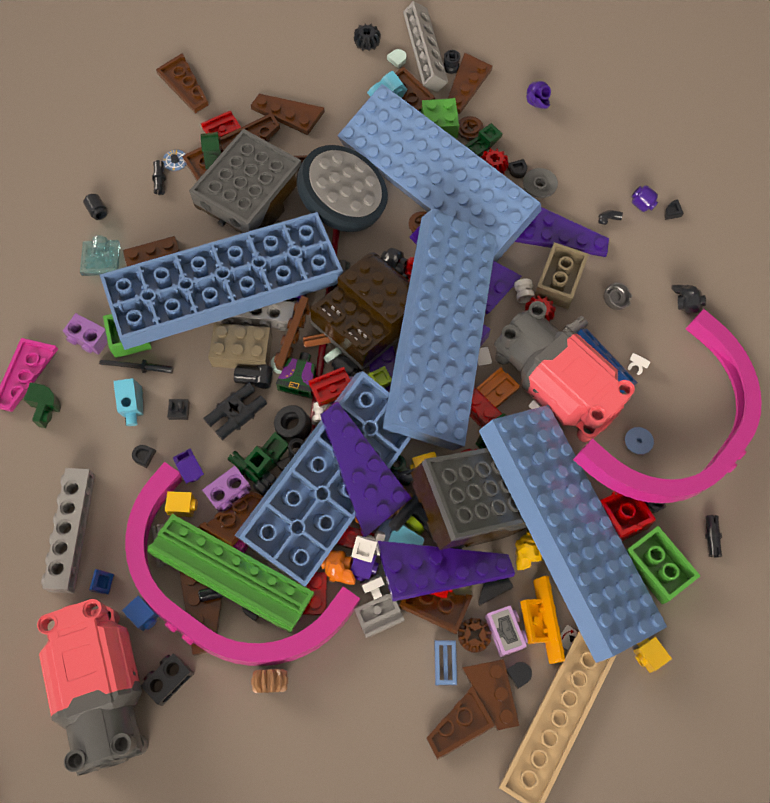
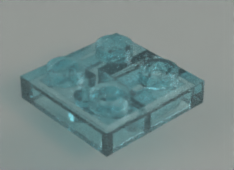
M97 235L92 237V241H83L80 274L82 276H98L118 270L121 245L119 240H108L104 236Z

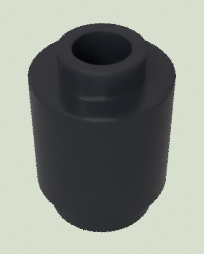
M88 194L83 200L87 211L95 220L104 219L107 216V208L98 194Z
M341 354L331 364L334 368L333 370L344 367L350 377H354L356 373H359V367L348 357Z

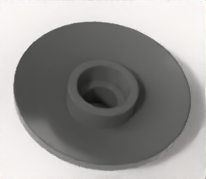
M535 168L526 173L523 179V186L531 196L546 198L555 193L558 187V180L551 171L544 168Z

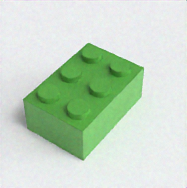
M659 526L626 550L644 584L662 605L673 599L700 577V574Z

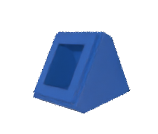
M95 569L89 590L109 595L114 574Z

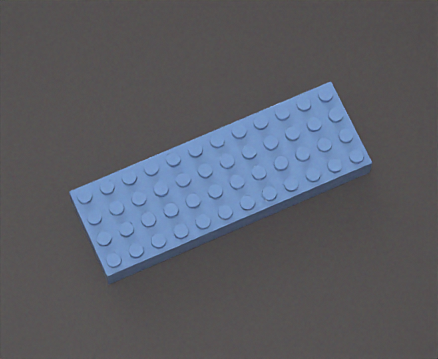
M383 84L337 135L342 145L366 157L385 179L427 212L433 208L496 235L493 258L495 262L502 257L541 212V203Z
M433 208L421 219L383 429L453 451L465 447L497 236Z
M318 212L100 274V278L119 338L126 350L337 285L338 277L343 274V270Z
M549 405L493 419L481 428L479 433L595 662L598 663L614 657L667 628L663 617L583 468L573 460L576 455Z

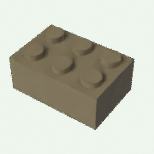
M554 242L538 283L535 298L540 295L541 299L547 296V301H553L554 305L569 309L589 254Z
M214 323L208 356L212 367L236 368L237 365L247 367L269 366L273 338L270 327Z

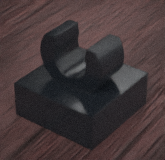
M169 399L168 419L188 420L189 400Z

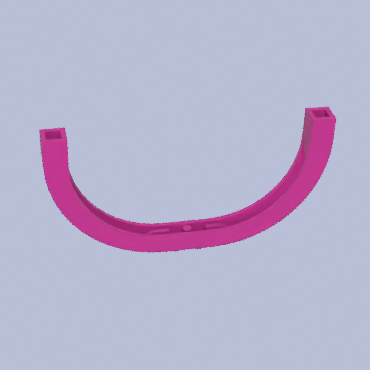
M705 309L685 329L717 357L728 374L736 400V416L731 433L702 472L682 479H660L639 473L618 461L594 439H591L573 460L597 481L611 490L645 502L673 503L683 501L700 494L716 484L727 472H732L737 466L735 462L746 454L747 451L745 449L756 433L761 416L762 401L759 381L744 348L733 334Z
M164 462L144 485L136 498L130 512L125 536L126 558L131 577L146 603L166 622L164 626L173 633L176 630L182 634L181 638L189 645L194 643L209 654L222 660L248 666H269L290 662L306 656L328 642L343 627L360 603V598L345 587L341 588L323 614L307 628L293 636L267 643H245L225 638L204 626L162 593L157 587L150 571L147 556L148 537L153 520L167 498V491L173 492L183 481L180 472Z

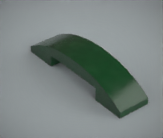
M491 123L480 130L478 136L464 146L480 157L484 151H488L502 137L503 133Z

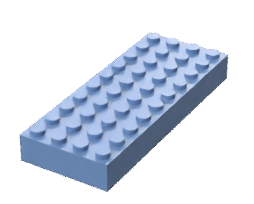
M362 371L354 375L335 402H339L390 469L411 437L383 429L389 392ZM322 419L235 534L237 538L304 587H306L356 517Z

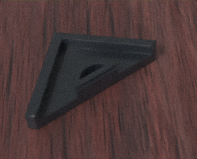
M509 578L485 582L478 602L479 606L512 589L513 585Z

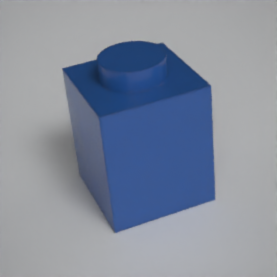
M139 595L122 610L133 624L142 631L152 628L159 617Z

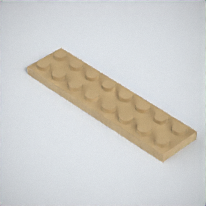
M580 631L577 632L565 655V661L561 663L498 787L499 789L521 803H545L617 655L596 663Z

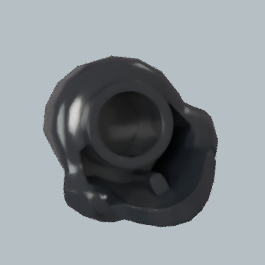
M390 248L387 252L384 251L381 259L399 274H405L408 259L404 258V253L395 248Z
M671 286V289L676 294H681L678 295L679 310L684 309L688 314L700 313L702 307L706 306V295H702L701 290L696 286Z

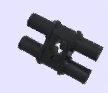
M249 382L237 392H231L221 403H217L216 408L203 418L209 427H212L223 417L228 418V421L215 431L222 441L235 430H241L244 424L254 419L255 414L267 405L266 400L261 395L250 404H243V401L255 392V389Z

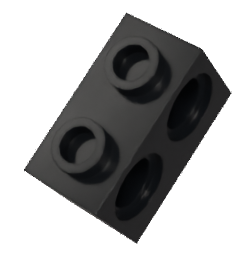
M174 653L171 656L170 654L165 656L160 661V666L155 671L149 672L141 684L144 691L160 706H163L195 674ZM178 664L179 671L176 675L172 676L170 669L173 665ZM161 680L163 687L159 692H155L154 684Z

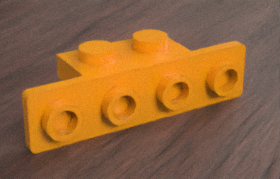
M542 576L533 580L537 599L523 600L520 603L528 644L545 643L549 664H555L565 661L564 648L562 646L560 627L558 625L549 576Z

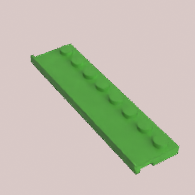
M174 514L164 524L154 542L148 546L147 551L150 555L288 633H292L314 596V592Z

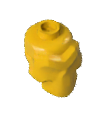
M526 531V535H523L515 543L517 570H525L531 567V562L543 560L530 532Z

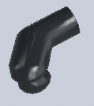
M607 210L600 213L598 223L606 225L608 219L621 221L623 212Z

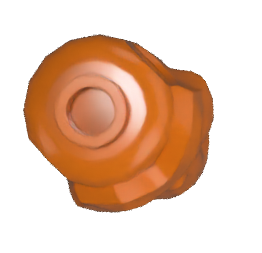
M331 550L321 564L331 582L355 585L356 580L351 571L353 558L347 557L344 551Z

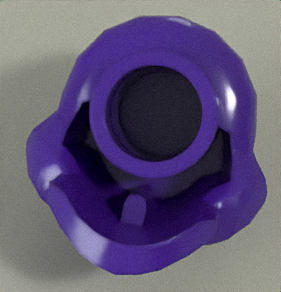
M543 81L532 82L527 88V102L535 108H549L551 88Z

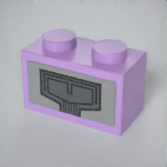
M511 605L486 614L485 619L491 630V635L500 657L527 647L526 643L528 640L524 630L520 631L517 623L520 622L516 610H512Z

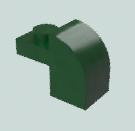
M219 132L201 134V147L206 169L221 155L222 145Z
M30 382L24 401L30 407L36 408L32 421L38 427L46 428L52 419V411L60 412V401L47 386Z
M274 432L262 447L256 446L244 462L257 474H265L266 471L270 472L277 466L276 463L280 461V458L288 450L289 443L277 432Z

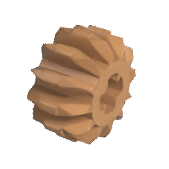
M284 669L255 670L252 674L251 685L252 691L255 693L285 692L287 690L288 677L287 671Z

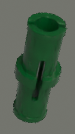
M237 451L232 452L234 456L229 455L228 461L236 466L240 473L246 475L254 484L263 478V474H257L244 462L245 459Z

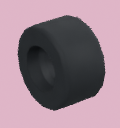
M289 405L278 411L274 419V427L276 432L290 443L291 440L296 438L302 440L307 438L311 432L312 422L311 418L301 407ZM299 419L296 427L287 429L288 424L292 420Z

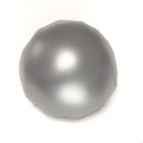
M615 282L606 288L604 300L608 307L614 310H621L631 305L632 294L626 285Z

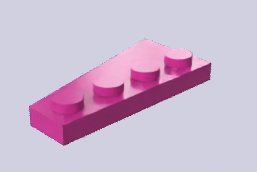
M24 338L20 339L0 384L1 410L14 411L26 394L30 382H35L57 352V346Z

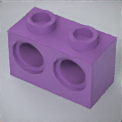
M76 313L63 329L68 342L73 345H81L82 349L88 353L94 352L99 355L108 343L105 328Z
M234 466L202 489V491L218 512H225L232 507V503L248 494L251 487L236 466ZM241 482L238 488H232L233 483ZM218 494H225L222 500H216Z

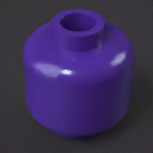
M647 185L639 186L631 196L633 198L632 204L642 212L648 209L652 211L658 204L656 201L658 194Z

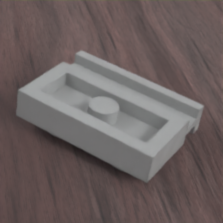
M390 593L354 609L366 638L405 621L397 601L392 602Z

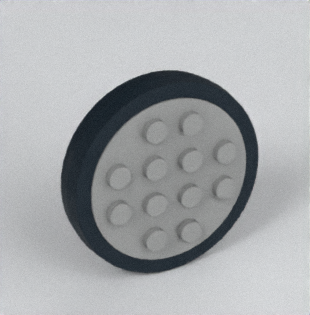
M339 145L318 147L307 155L298 171L297 189L303 204L311 214L318 212L321 222L331 228L345 232L365 230L381 217L386 208L388 192L381 173L371 161L350 148Z

